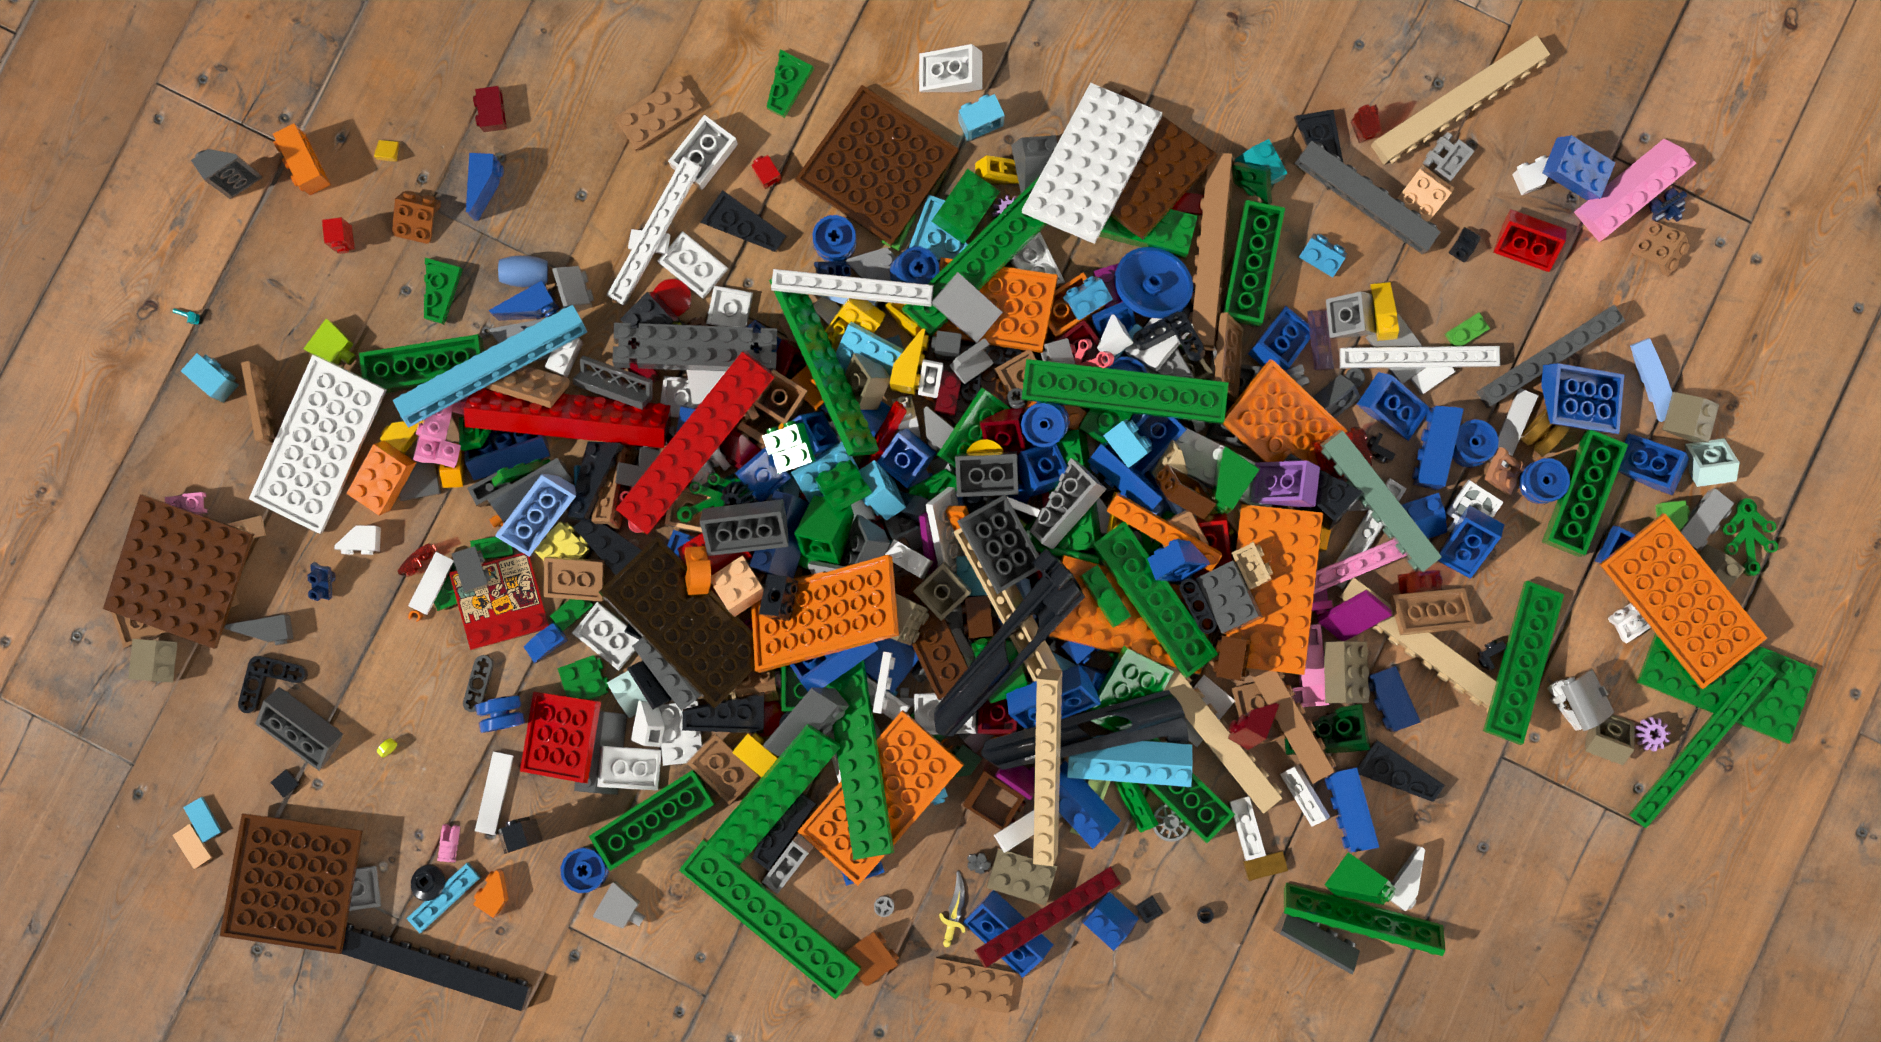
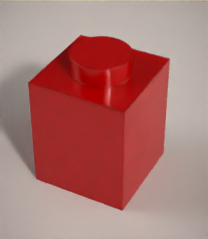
M768 155L765 157L759 156L753 161L752 169L764 189L781 180L780 173Z

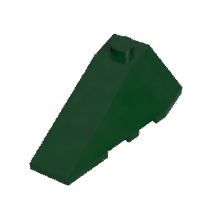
M1362 704L1340 707L1335 712L1318 718L1319 720L1313 722L1316 729L1313 733L1317 739L1321 738L1326 746L1324 749L1325 753L1370 750L1368 728ZM1285 736L1286 755H1296Z

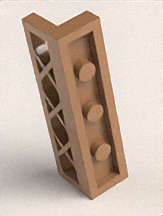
M623 447L621 452L618 451L615 458L617 462L613 469L610 468L606 479H608L607 483L598 493L599 499L592 515V522L595 524H608L614 529H620L623 515L616 508L621 503L619 495L627 491L628 485L615 483L619 462L632 465L634 454L626 447Z

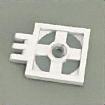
M1468 480L1446 511L1448 515L1454 518L1447 527V531L1451 532L1469 505L1493 518L1503 504V501Z

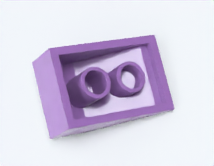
M1309 461L1255 463V466L1260 470L1253 479L1250 502L1294 507L1315 506L1320 472L1319 466Z

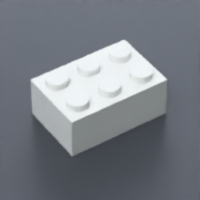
M704 115L668 162L674 170L677 169L683 157L701 166L702 168L693 184L703 190L738 143L734 136Z

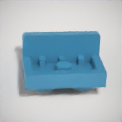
M1313 233L1299 258L1329 276L1334 277L1345 260L1347 253L1342 246L1338 244L1333 245L1328 242L1325 236Z
M1097 276L1085 279L1083 281L1084 284L1078 288L1073 287L1066 292L1067 295L1063 297L1078 320L1083 319L1113 300L1103 280Z

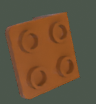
M413 191L402 192L395 198L392 234L408 240L425 244L430 243L434 214L441 208V200H437L429 195H416Z
M875 930L845 952L846 955L862 967L857 976L865 986L871 985L899 964L897 953L893 948L889 950L885 944L887 940L881 932L877 933Z

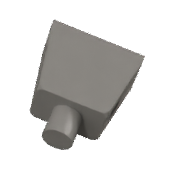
M616 881L611 884L593 915L594 918L620 928H625L629 921L640 927L646 916L636 911L640 901Z

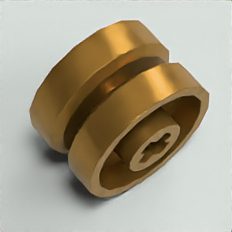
M1545 408L1527 427L1520 439L1527 445L1534 444L1537 441L1534 451L1543 457L1563 439L1571 427L1550 424L1547 408Z

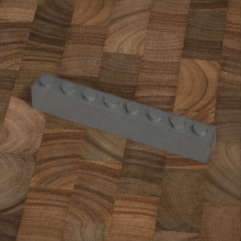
M1311 141L1305 147L1294 163L1296 166L1324 186H1328L1334 193L1422 255L1430 249L1441 233L1434 223L1423 220L1417 211L1409 210L1405 207L1404 202L1392 198L1387 190L1382 187L1378 188L1372 184L1373 181L1370 178L1358 174L1353 166L1341 162L1339 156L1324 150L1325 148L1322 144Z
M1614 304L1484 386L1476 393L1486 408H1489L1541 375L1543 365L1560 363L1625 322V319Z

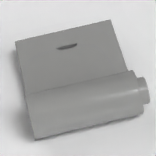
M1593 669L1588 670L1577 679L1572 676L1563 681L1564 685L1561 688L1583 731L1600 725L1614 713L1607 698L1608 693L1604 686L1601 687Z

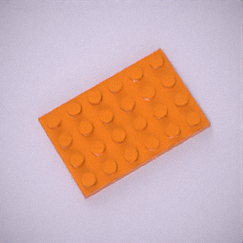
M941 257L939 270L941 271L953 259ZM1003 267L979 292L1003 313L978 342L985 338L990 345L1043 353L1058 275ZM950 320L937 330L959 333L962 335V341L974 342Z
M1271 359L1268 360L1226 412L1223 424L1263 462H1283L1289 454H1292L1303 461H1309L1319 466L1320 470L1324 472L1329 469L1333 461L1325 458L1321 452L1323 448L1320 444L1338 430H1343L1350 440L1354 437Z

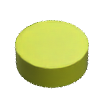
M389 738L378 747L377 753L384 758L397 747V743L392 738Z

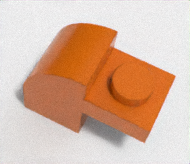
M706 546L685 547L684 552L687 564L685 579L688 595L708 594L711 584L710 560L707 557Z

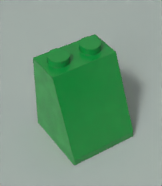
M1226 446L1218 454L1211 495L1216 502L1214 509L1221 514L1224 512L1228 514L1233 510L1260 470Z
M813 496L795 531L803 557L840 565L854 518L851 505L836 513L824 496Z
M992 637L982 638L971 643L974 660ZM1011 638L1006 641L1009 663L1018 656L1017 649ZM1022 665L988 699L990 703L1006 699L1007 693L1027 686Z
M1349 852L1324 884L1335 896L1384 905L1386 901H1391L1396 889L1388 879Z

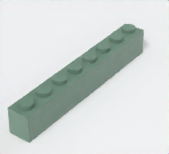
M1338 430L1320 444L1323 448L1321 450L1322 454L1327 460L1331 459L1335 463L1334 469L1340 476L1344 475L1348 480L1346 483L1364 492L1358 500L1365 508L1368 506L1371 509L1372 513L1370 515L1377 523H1382L1385 527L1383 532L1389 539L1393 538L1396 541L1395 547L1402 555H1407L1409 558L1407 562L1413 570L1418 569L1424 572L1442 558L1343 430Z

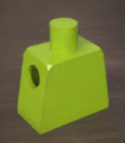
M328 319L324 320L303 348L313 355L316 354L336 365H339L341 361L351 365L356 359V355L349 351L353 343Z

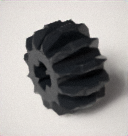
M742 480L733 481L721 491L723 495L720 499L724 501L723 506L754 503L756 499L752 495L754 490H750L748 488L749 484L744 485Z

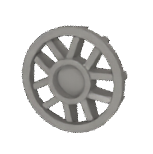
M1164 804L1154 813L1155 818L1163 819V823H1158L1159 825H1157L1163 826L1160 833L1156 826L1153 830L1159 838L1165 841H1178L1187 834L1189 827L1186 825V829L1180 825L1183 821L1179 820L1172 810V814L1167 815L1166 807L1168 806ZM1163 809L1165 817L1157 814ZM1178 827L1184 831L1181 835L1176 831ZM1165 829L1169 830L1167 838L1162 836ZM1172 831L1176 834V838H1170Z

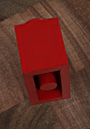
M342 217L322 220L324 243L338 254H345L349 250L355 249L353 229Z

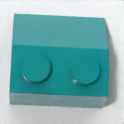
M1270 139L1253 146L1235 159V162L1271 168V185L1283 180L1287 175V171Z

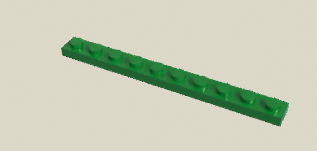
M1758 660L1628 815L1642 827L1647 828L1777 673L1764 662Z

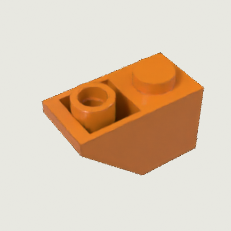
M497 869L495 872L491 871L485 880L487 884L484 889L480 888L474 896L476 901L473 905L492 918L499 915L509 899L504 873L501 869Z

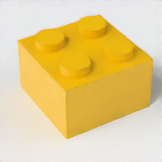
M748 733L732 753L759 776L763 777L779 756L763 746L765 740L760 735Z

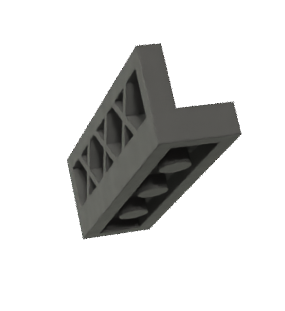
M586 356L580 358V372L573 378V385L639 409H643L653 399V380L620 368H614L612 365ZM587 364L591 365L595 372L587 370ZM603 370L608 371L613 378L607 377ZM620 377H625L630 384L624 383ZM637 383L646 385V390L641 389Z

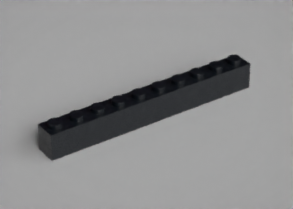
M347 923L342 949L343 955L518 1011H522L526 1007L533 986L528 984L526 979L517 977L515 980L509 978L507 973L501 971L493 973L486 966L478 965L474 967L467 960L458 959V961L450 959L451 956L448 954L439 953L437 955L431 953L432 950L429 948L420 947L418 949L412 947L410 942L401 940L399 943L393 941V937L381 934L380 937L374 935V931L362 928V930L354 928L355 925Z

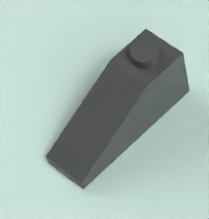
M279 615L225 625L227 630L263 641L275 642V646L288 644L287 640L294 639L290 615Z

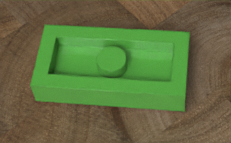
M1479 312L1445 333V336L1452 347H1462L1490 328Z

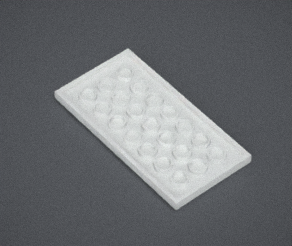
M1090 83L1023 206L1022 213L1095 244L1162 117V112Z
M316 354L312 355L249 499L322 534L387 389Z

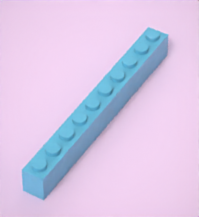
M571 305L550 317L544 318L541 322L527 327L524 331L510 336L507 340L490 347L488 350L473 356L462 364L454 366L445 373L437 375L428 382L418 385L413 390L401 394L393 402L401 418L409 428L587 333V330L574 306Z

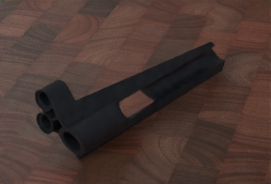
M1045 549L1031 563L1043 573L1041 579L936 706L934 722L936 732L939 735L953 737L1085 598L1074 575L1049 550ZM1037 615L1039 627L1035 637L1009 663L1006 641L1029 616Z
M1169 690L1061 719L1060 758L1164 736L1167 743L1189 744L1183 708L1177 698ZM1109 715L1127 718L1132 723V726L1128 729L1097 738L1091 737L1077 725ZM1036 727L986 740L981 751L982 756L1002 770L1035 763Z

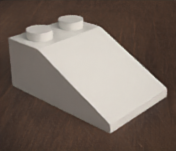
M973 44L919 54L920 92H970L982 89V51Z

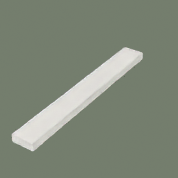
M685 157L682 158L607 296L622 305H626L701 170V166Z
M773 269L771 290L931 307L934 285Z
M1500 346L1339 349L1340 369L1500 366Z

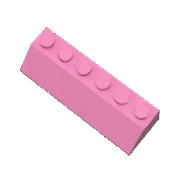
M1663 139L1606 185L1600 199L1588 200L1574 213L1600 242L1693 167L1696 162L1684 148Z

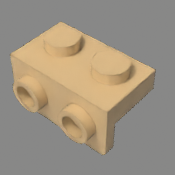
M1251 542L1249 545L1232 552L1249 590L1272 580L1270 575L1273 574L1269 563L1264 564L1261 558L1264 556V552L1260 544L1255 545L1254 542Z

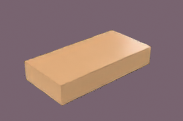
M193 824L187 825L173 835L194 869H197L213 858L205 843L200 839Z

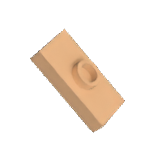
M262 516L228 523V525L254 533L253 539L266 536Z

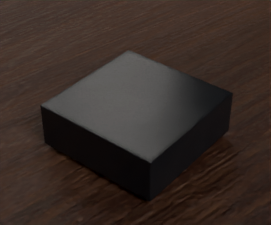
M285 769L270 782L283 798L300 785L289 769Z
M1153 895L1135 905L1146 924L1163 914Z

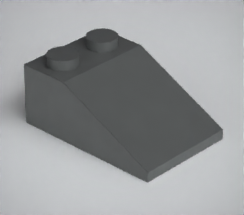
M1056 135L1022 137L1011 145L1021 193L1041 175L1058 144Z

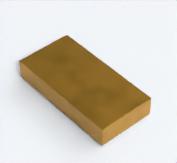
M1283 851L1243 861L1248 881L1288 871Z

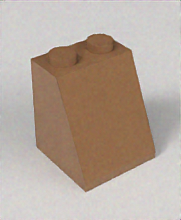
M773 369L772 373L776 375L775 378L755 401L753 406L756 411L780 425L781 423L790 422L799 416L807 390Z

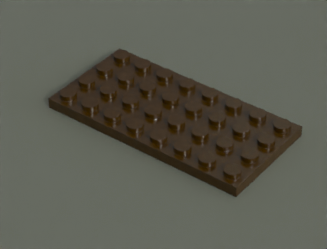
M657 536L598 593L715 709L755 669L753 632L737 616L734 617L728 611L723 601L711 589H709L708 594L688 595L685 579L687 565Z

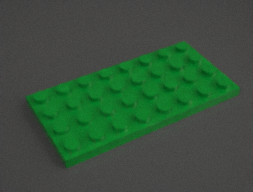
M1655 633L1636 683L1713 714L1758 660H1761L1777 674L1735 723L1785 744H1790L1817 669L1758 645L1708 686L1701 689Z

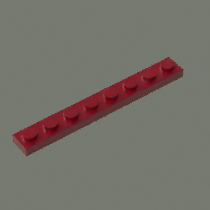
M1110 866L974 951L984 968L1121 883Z

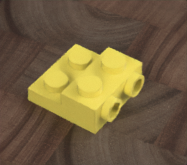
M560 521L534 551L544 561L546 556L583 559L591 550L587 547L588 543L581 536L578 538L573 533L575 529L568 522L564 524Z

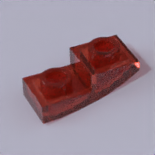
M427 543L412 553L400 566L398 574L410 577L418 573L417 570L422 568L419 560H428L433 557V553L437 552L434 544Z

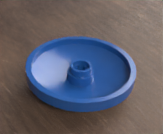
M1142 247L1128 252L1121 259L1115 271V287L1122 301L1133 311L1146 317L1162 319L1175 312H1181L1187 306L1193 293L1192 277L1184 263L1173 254L1159 248Z

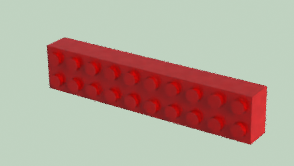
M742 351L618 505L616 510L648 535L776 375L748 352Z
M482 388L468 396L464 405L465 427L665 448L671 427V405L648 403L643 409H639L614 399L563 393L554 405L549 408Z

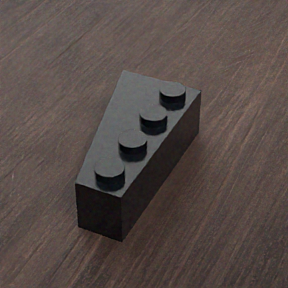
M590 516L589 520H581L573 527L596 554L605 561V564L615 575L642 551L606 525L593 523L592 516Z
M529 816L506 822L507 827L498 830L504 854L543 842L536 818L530 820Z

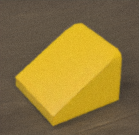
M379 140L374 157L377 160L397 162L399 142Z

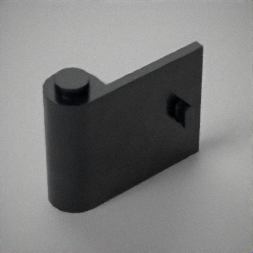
M643 660L627 668L652 710L672 700Z

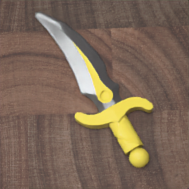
M960 871L956 873L955 891L949 905V918L946 919L942 913L939 914L941 921L947 925L944 937L946 940L943 942L945 947L951 946L955 927H959L963 933L966 931L964 925L958 922L962 916L961 909L964 906L965 900L964 882Z

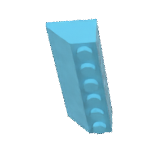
M1140 741L1072 755L1068 757L1067 777L1191 787L1193 767L1192 744Z

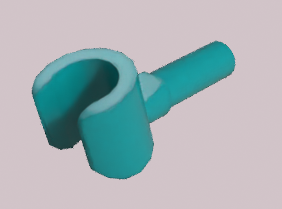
M176 308L173 309V313L187 317V323L199 324V314L191 311L185 312Z

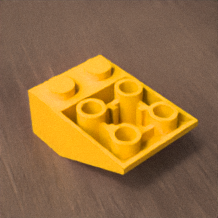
M848 298L825 329L832 348L835 352L837 351L850 322L874 333L886 314L867 300Z
M921 329L894 362L890 379L892 391L915 395L916 389L919 390L921 377L919 371L922 370V363L925 358L923 351H927L929 345V336L926 335L925 329Z

